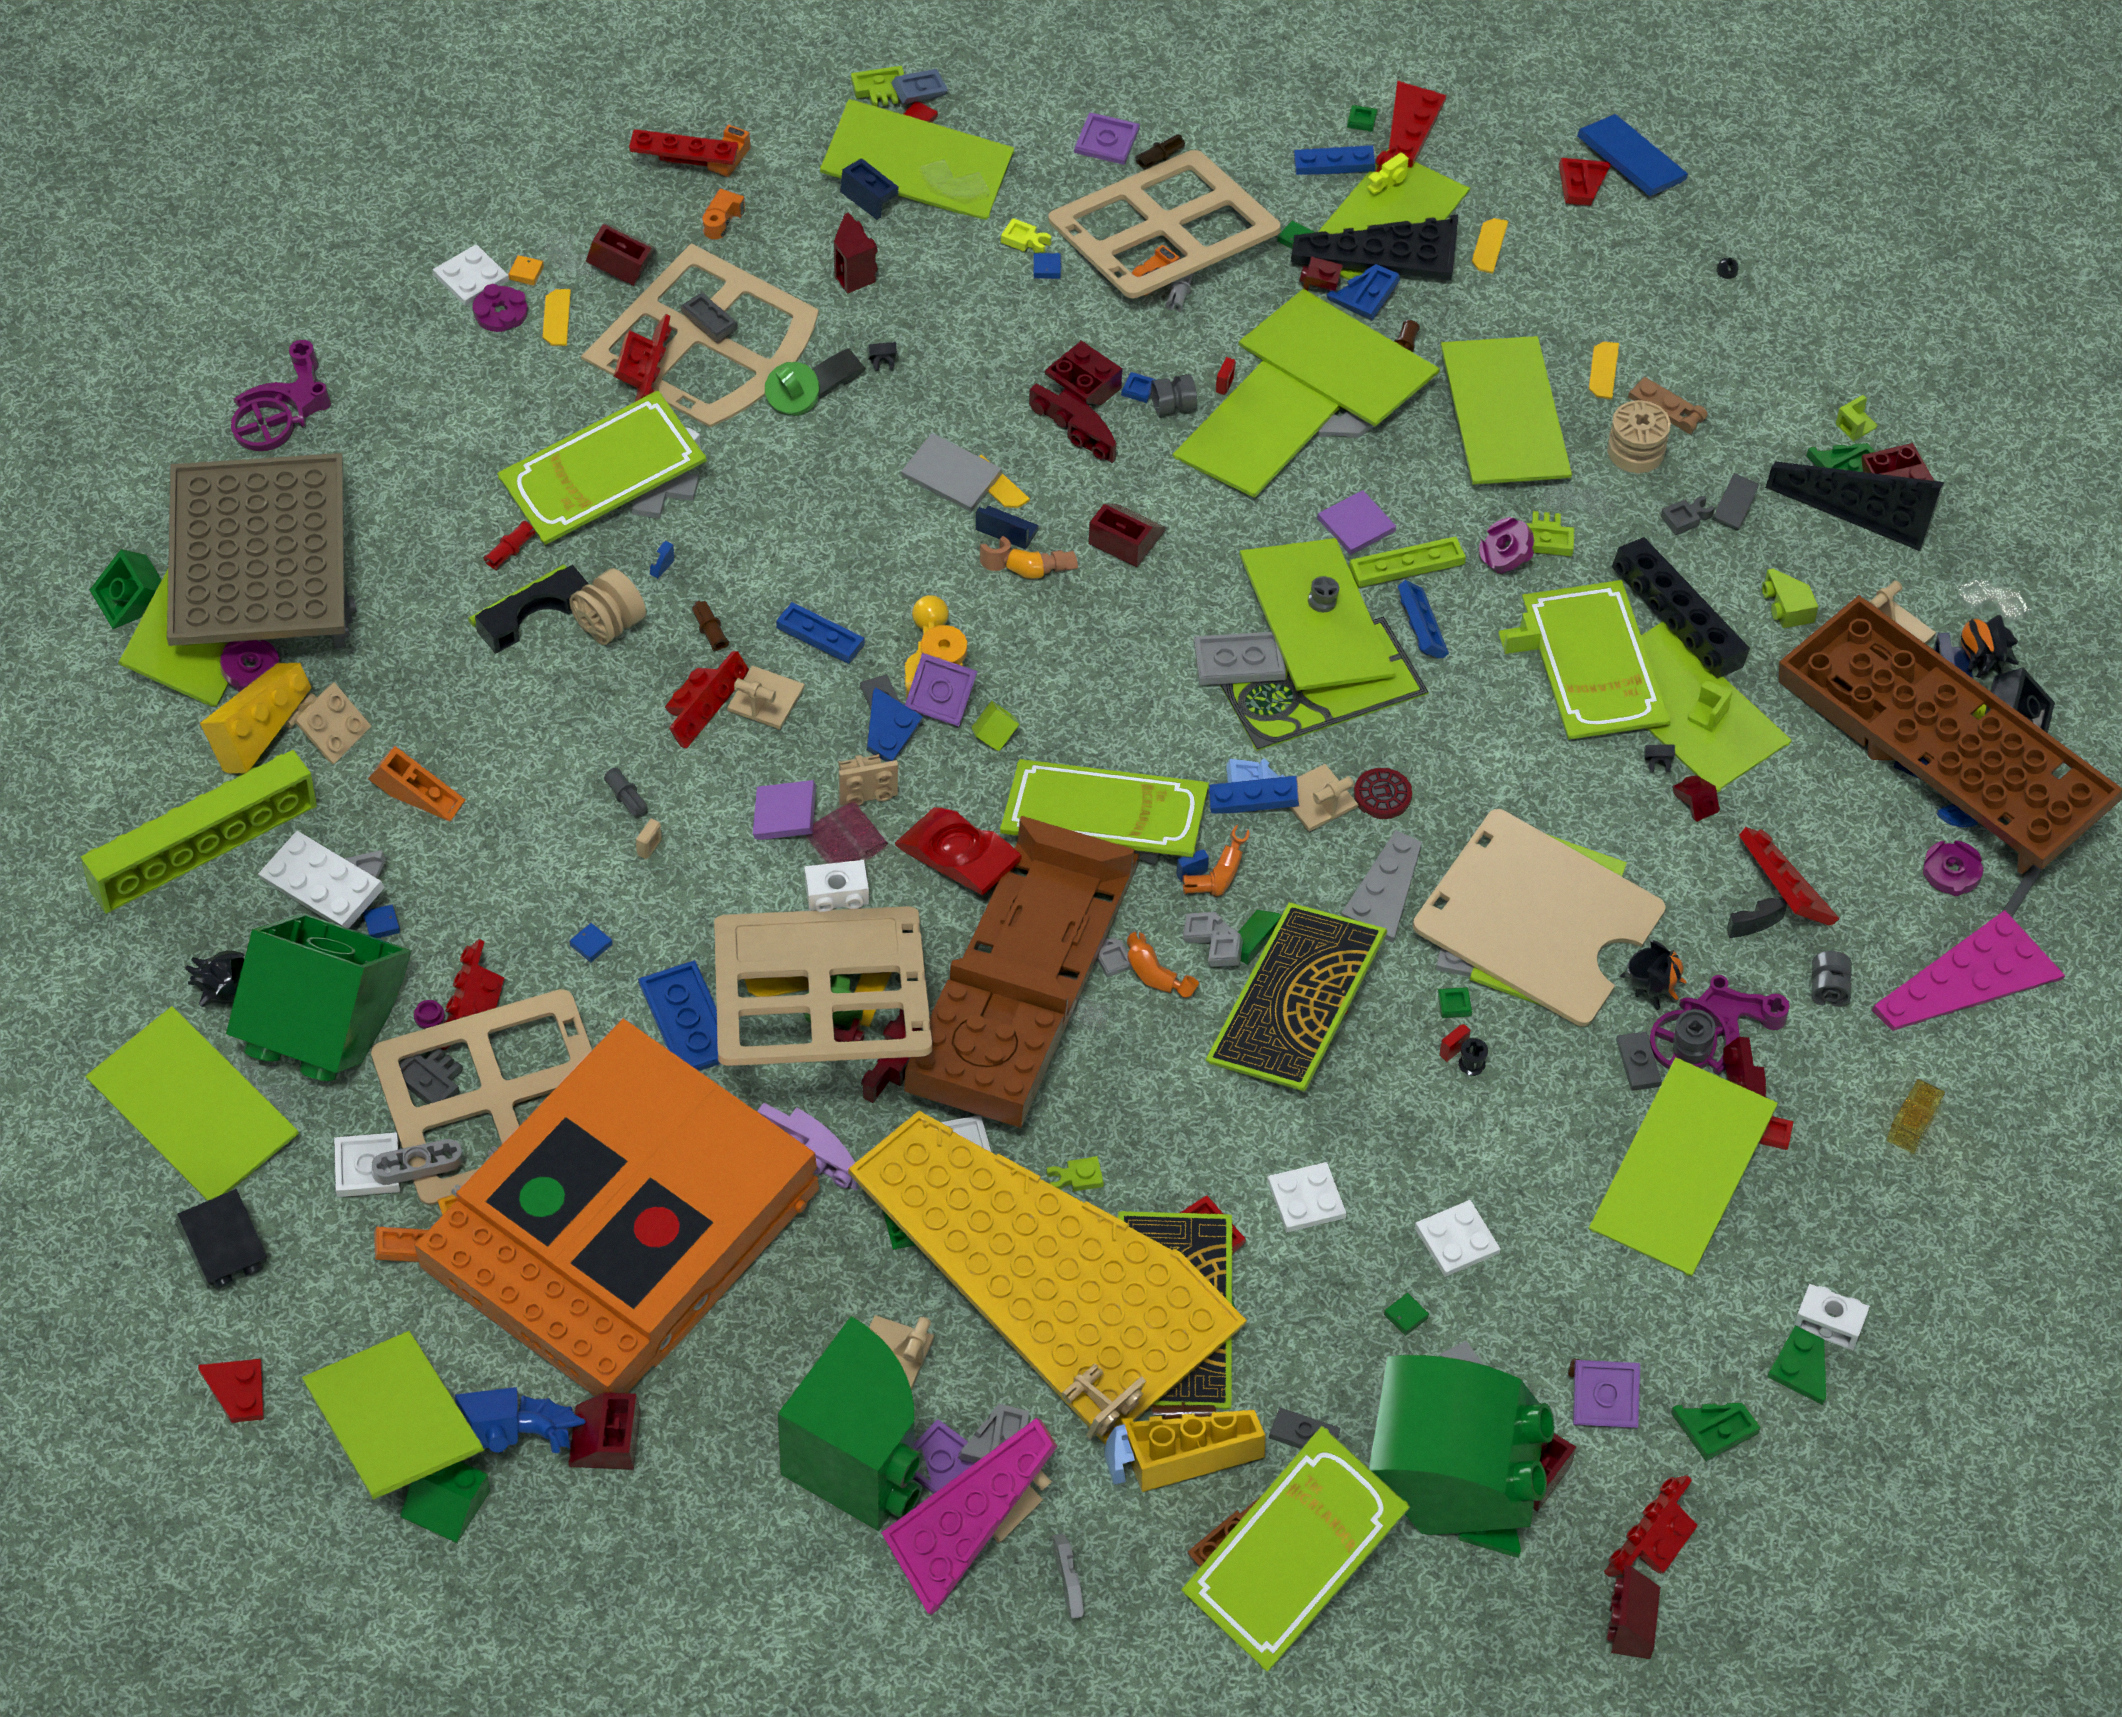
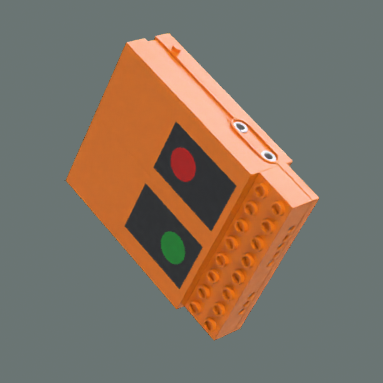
M623 1018L499 1148L491 1147L492 1151L489 1150L488 1152L490 1158L462 1187L455 1185V1189L452 1188L451 1193L458 1200L415 1244V1249L421 1269L593 1396L604 1392L628 1393L652 1366L657 1367L795 1215L805 1210L807 1202L819 1190L818 1177L813 1174L817 1169L816 1154Z

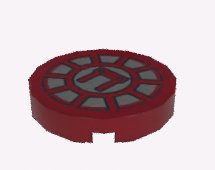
M1373 768L1365 771L1358 777L1354 786V800L1358 803V808L1362 812H1366L1377 819H1392L1402 815L1409 807L1412 800V786L1408 779L1396 770Z

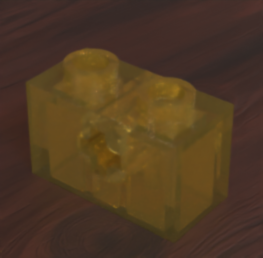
M1917 1079L1893 1120L1886 1141L1915 1154L1938 1114L1946 1092Z

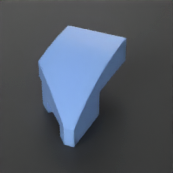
M1265 758L1261 760L1260 764L1253 761L1229 759L1226 765L1228 783L1285 776L1283 774L1278 776L1268 767L1269 762Z
M1125 1424L1117 1426L1112 1430L1104 1450V1457L1114 1485L1126 1482L1122 1464L1135 1460L1128 1441Z

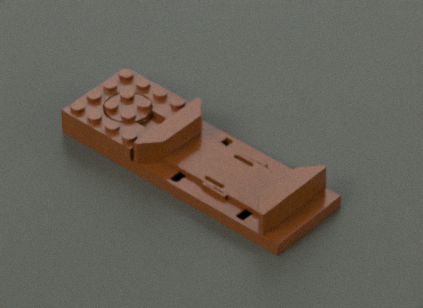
M1860 595L1779 661L1780 684L1862 746L1868 743V757L1870 759L1898 761L2018 852L2017 871L2020 874L2026 872L2032 865H2036L2041 870L2045 868L2122 800V788ZM1985 704L1991 710L1978 720L1972 714ZM1923 757L1930 763L1924 765L1919 759ZM2063 763L2072 768L2060 779L2052 774ZM2003 817L2010 823L2005 826L1999 819Z
M1025 816L1020 817L1018 842L1015 846V849L1021 854L1022 860L999 880L963 958L952 961L950 980H947L930 1016L932 1052L926 1056L910 1058L905 1068L904 1092L1020 1128L1024 1123L1139 863V854L1134 853L1132 848ZM1016 867L1027 870V876L1014 874ZM1096 891L1114 896L1112 902L1094 898ZM980 944L993 947L991 953L979 951ZM1072 971L1079 973L1077 980L1061 976L1059 973Z

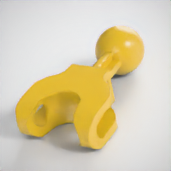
M927 595L921 597L914 604L912 617L915 624L923 630L924 635L932 627L945 625L949 617V610L947 604L940 597ZM918 642L916 653L911 655L905 662L906 698L908 697L921 658V642ZM941 646L940 648L946 649V648H948V647H947V646Z

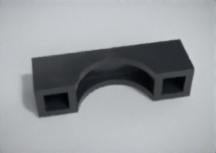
M573 565L563 570H558L552 576L532 584L529 588L511 595L504 601L491 608H486L475 615L477 632L496 654L520 641L519 627L528 615L546 609L561 611L567 615L572 614L569 600L571 595L576 591H581L585 585L590 584Z

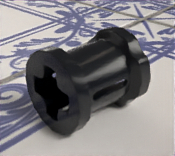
M1471 1038L1463 1042L1461 1046L1462 1057L1459 1059L1460 1070L1469 1076H1476L1482 1073L1486 1067L1485 1059L1488 1056V1047L1484 1041L1478 1038Z

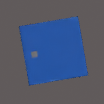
M1034 253L1033 278L1060 279L1061 253Z
M1130 372L1121 391V396L1147 403L1151 396V381L1157 379Z
M1204 849L1195 852L1193 857L1184 856L1178 858L1176 875L1180 882H1183V875L1191 876L1207 873L1209 856Z
M393 904L363 912L369 936L381 938L400 933Z
M592 923L569 940L570 946L590 963L613 945L612 939Z

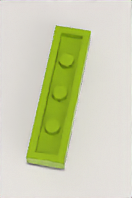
M1457 536L1351 559L1349 568L1358 588L1464 565L1466 556Z

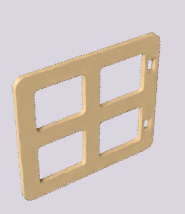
M1198 150L1182 153L1059 207L1048 215L1049 223L1128 298L1141 297L1270 239L1281 231L1280 222L1205 154ZM1187 170L1193 171L1214 190L1171 210H1164L1143 191ZM1119 200L1127 201L1147 220L1104 240H1096L1076 221L1080 217ZM1227 205L1232 206L1253 225L1251 228L1210 246H1203L1181 226ZM1075 229L1079 233L1073 236L1069 231ZM1160 235L1166 237L1186 256L1141 277L1134 276L1114 257V255ZM1120 271L1123 274V276L1118 278L1113 273Z
M559 989L379 1042L373 1046L371 1056L403 1149L426 1144L423 1136L426 1130L482 1113L491 1114L501 1144H503L519 1127L513 1105L552 1093L592 1051L573 995L567 990ZM547 1016H553L557 1021L570 1058L569 1062L511 1080L503 1079L488 1038L489 1034ZM573 1021L578 1035L568 1037L564 1024ZM459 1042L466 1043L481 1087L477 1090L421 1107L414 1106L399 1062L402 1059ZM417 1156L411 1158L408 1163L412 1167H421L426 1161L424 1158ZM478 1169L444 1179L438 1178L435 1174L412 1180L420 1201L426 1205H434L438 1203L437 1199L453 1195L451 1193L452 1188L455 1189V1185L462 1187Z

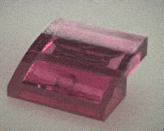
M855 802L842 806L813 824V834L805 835L828 864L857 861L861 858L866 861L888 845V842Z

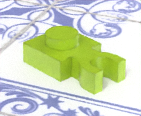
M1098 1156L1067 1161V1168L1057 1166L1046 1167L1047 1177L1057 1176L1060 1178L1057 1182H1050L1051 1185L1060 1190L1068 1185L1072 1186L1073 1192L1104 1187Z

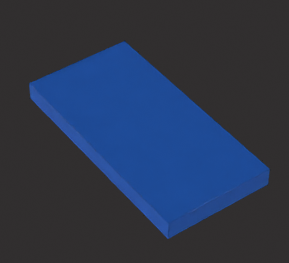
M1616 114L1579 129L1577 136L1649 196L1680 184L1687 179L1688 173Z
M696 961L687 962L638 978L639 986L667 1049L698 1071L721 1064L718 1061L717 1008Z

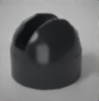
M1731 257L1722 258L1717 265L1718 269L1716 271L1724 279L1735 278L1739 270L1738 263Z

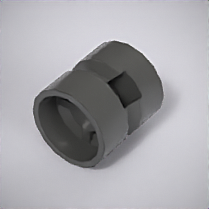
M1191 374L1175 376L1173 381H1170L1168 378L1151 381V398L1158 416L1174 413L1175 408H1178L1180 412L1197 408V392Z
M1826 951L1817 954L1813 958L1811 997L1817 1005H1825V1001L1832 1002V1006L1841 1007L1850 1001V979L1852 976L1850 957L1841 952Z
M1692 1009L1685 1011L1677 1019L1673 1050L1679 1059L1690 1064H1698L1709 1058L1712 1053L1716 1025L1708 1013Z

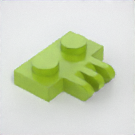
M902 65L851 73V83L856 99L869 97L871 105L878 107L877 99L881 100L882 106H888V98L891 97L892 104H898V96L891 82L896 76L905 75Z
M1533 511L1532 524H1526L1531 528L1534 535L1532 547L1534 553L1572 556L1574 528L1561 526V513H1555L1554 521H1549L1550 512H1544L1543 520H1539V511Z

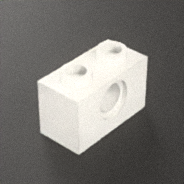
M864 860L804 866L809 911L825 912L841 907L858 909L863 905L869 904V888Z
M1809 1284L1794 1327L1796 1325L1824 1340L1854 1351L1870 1306L1863 1304L1855 1298H1847L1833 1293L1826 1287H1817ZM1828 1313L1834 1314L1837 1317H1831Z

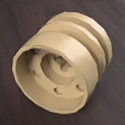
M1642 400L1630 401L1619 406L1613 415L1607 452L1610 460L1617 467L1633 473L1650 472L1659 467L1664 460L1671 421L1668 414L1660 406Z
M614 568L606 570L594 579L592 585H585L581 591H576L569 599L570 608L579 626L586 633L589 632L601 645H607L614 637L622 634L623 628H631L644 619L646 615L644 601L635 585L621 571Z

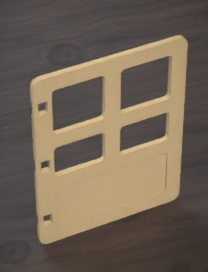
M905 906L839 909L825 912L795 911L730 914L715 918L718 1061L721 1064L735 1066L922 1057L932 1052L919 912L916 908ZM902 930H913V933H902ZM881 972H898L900 974L901 989L897 991L831 992L830 976ZM796 976L808 978L809 993L806 995L749 998L738 996V981L741 979ZM907 978H918V981H907ZM895 1008L904 1011L906 1032L904 1039L837 1042L834 1040L832 1014L836 1011ZM808 1013L811 1016L812 1042L808 1044L747 1047L740 1045L739 1018L741 1016ZM912 1028H923V1031H912Z

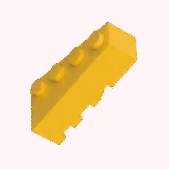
M300 663L275 664L200 722L224 772L228 774L247 773L312 687Z
M1255 1410L1213 1412L1209 1417L1183 1414L1182 1418L1164 1420H1162V1416L1149 1417V1421L1133 1422V1418L1121 1419V1425L1125 1424L1128 1441L1135 1459L1130 1464L1142 1492L1265 1458V1433Z

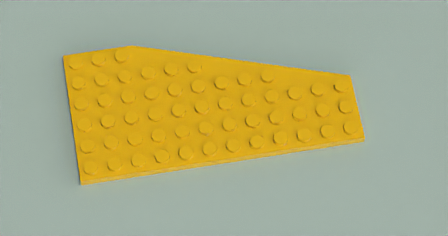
M917 1111L848 1168V1174L1089 1428L1094 1418L1102 1410L1084 1392L1078 1395L1071 1403L1066 1401L1067 1397L1063 1398L1061 1393L1074 1383V1377L1078 1374L1083 1375L1094 1363L1099 1366L1098 1369H1102L1103 1375L1097 1378L1092 1385L1112 1402L1141 1376L1146 1380L1141 1389L1143 1395L1138 1400V1405L1126 1416L1121 1412L1120 1416L1114 1421L1116 1424L1104 1436L1096 1435L1105 1445L1112 1430L1121 1425V1419L1133 1418V1422H1135L1152 1405L1157 1403L1246 1325L1247 1320L1178 1250L1174 1248L1171 1250L1130 1228L1128 1223L1087 1201H1080L1040 1179L1041 1176L1000 1154L996 1155L953 1132V1129L921 1111Z

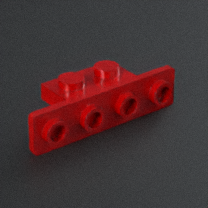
M635 129L629 144V151L658 155L660 161L707 167L708 162L733 165L738 151V143Z
M665 314L656 326L652 340L631 330L625 335L613 377L638 388L634 402L653 393L655 390L651 386L660 372L657 364L665 354L666 347L663 346V343L668 339L672 327L668 326L671 318L668 314Z
M732 651L718 669L696 668L689 674L686 682L680 689L674 692L671 700L666 704L665 708L668 713L678 716L669 729L680 747H689L735 691L734 685L737 678L744 680L749 668L738 651Z
M478 939L471 946L467 945L461 954L460 962L463 963L462 969L454 978L453 987L456 990L446 1005L445 1011L449 1014L447 1020L443 1023L491 1010L497 1006L505 977L478 965L485 942L481 939ZM451 1045L446 1046V1047H442L441 1049H442V1050H446V1049H447L448 1047H450Z
M1688 1475L1677 1478L1671 1477L1661 1485L1660 1495L1655 1501L1646 1506L1643 1511L1644 1517L1628 1531L1626 1534L1627 1540L1624 1545L1610 1556V1564L1604 1571L1608 1577L1622 1575L1625 1565L1631 1566L1638 1555L1655 1572L1661 1574L1667 1570L1698 1526L1676 1503L1692 1482Z

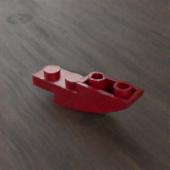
M1037 383L1030 388L1029 406L1039 415L1044 414L1050 417L1062 428L1067 427V438L1070 439L1073 445L1077 447L1083 446L1100 460L1106 459L1111 463L1116 460V441L1105 422L1088 404L1066 389L1057 395Z
M900 1009L895 1021L891 1020L886 1025L883 1032L885 1040L904 1039L906 1037L904 1011ZM912 1028V1031H923V1028ZM911 1057L878 1059L874 1069H869L862 1078L863 1098L874 1103L889 1082L901 1086L905 1080V1068Z
M1739 1036L1723 1048V1061L1726 1065L1727 1079L1732 1083L1766 1097L1765 1069L1761 1066H1754L1750 1038Z

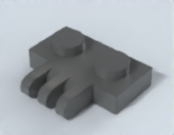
M441 1048L435 1050L427 1059L422 1058L418 1054L406 1058L399 1064L407 1088L426 1104L451 1098L459 1093L458 1085L452 1080L462 1071L463 1066L458 1062L453 1064L454 1059L449 1055L445 1056V1052Z

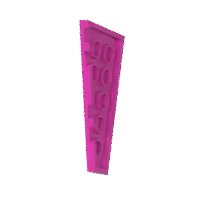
M2004 910L1875 1004L1872 1011L1894 1031L1934 1017L1951 1014L1957 1010L1974 1007L2027 989H2034L2040 985L2063 980L2065 975Z
M1035 1418L881 1532L928 1614L932 1615L939 1609L1058 1447L1042 1420Z

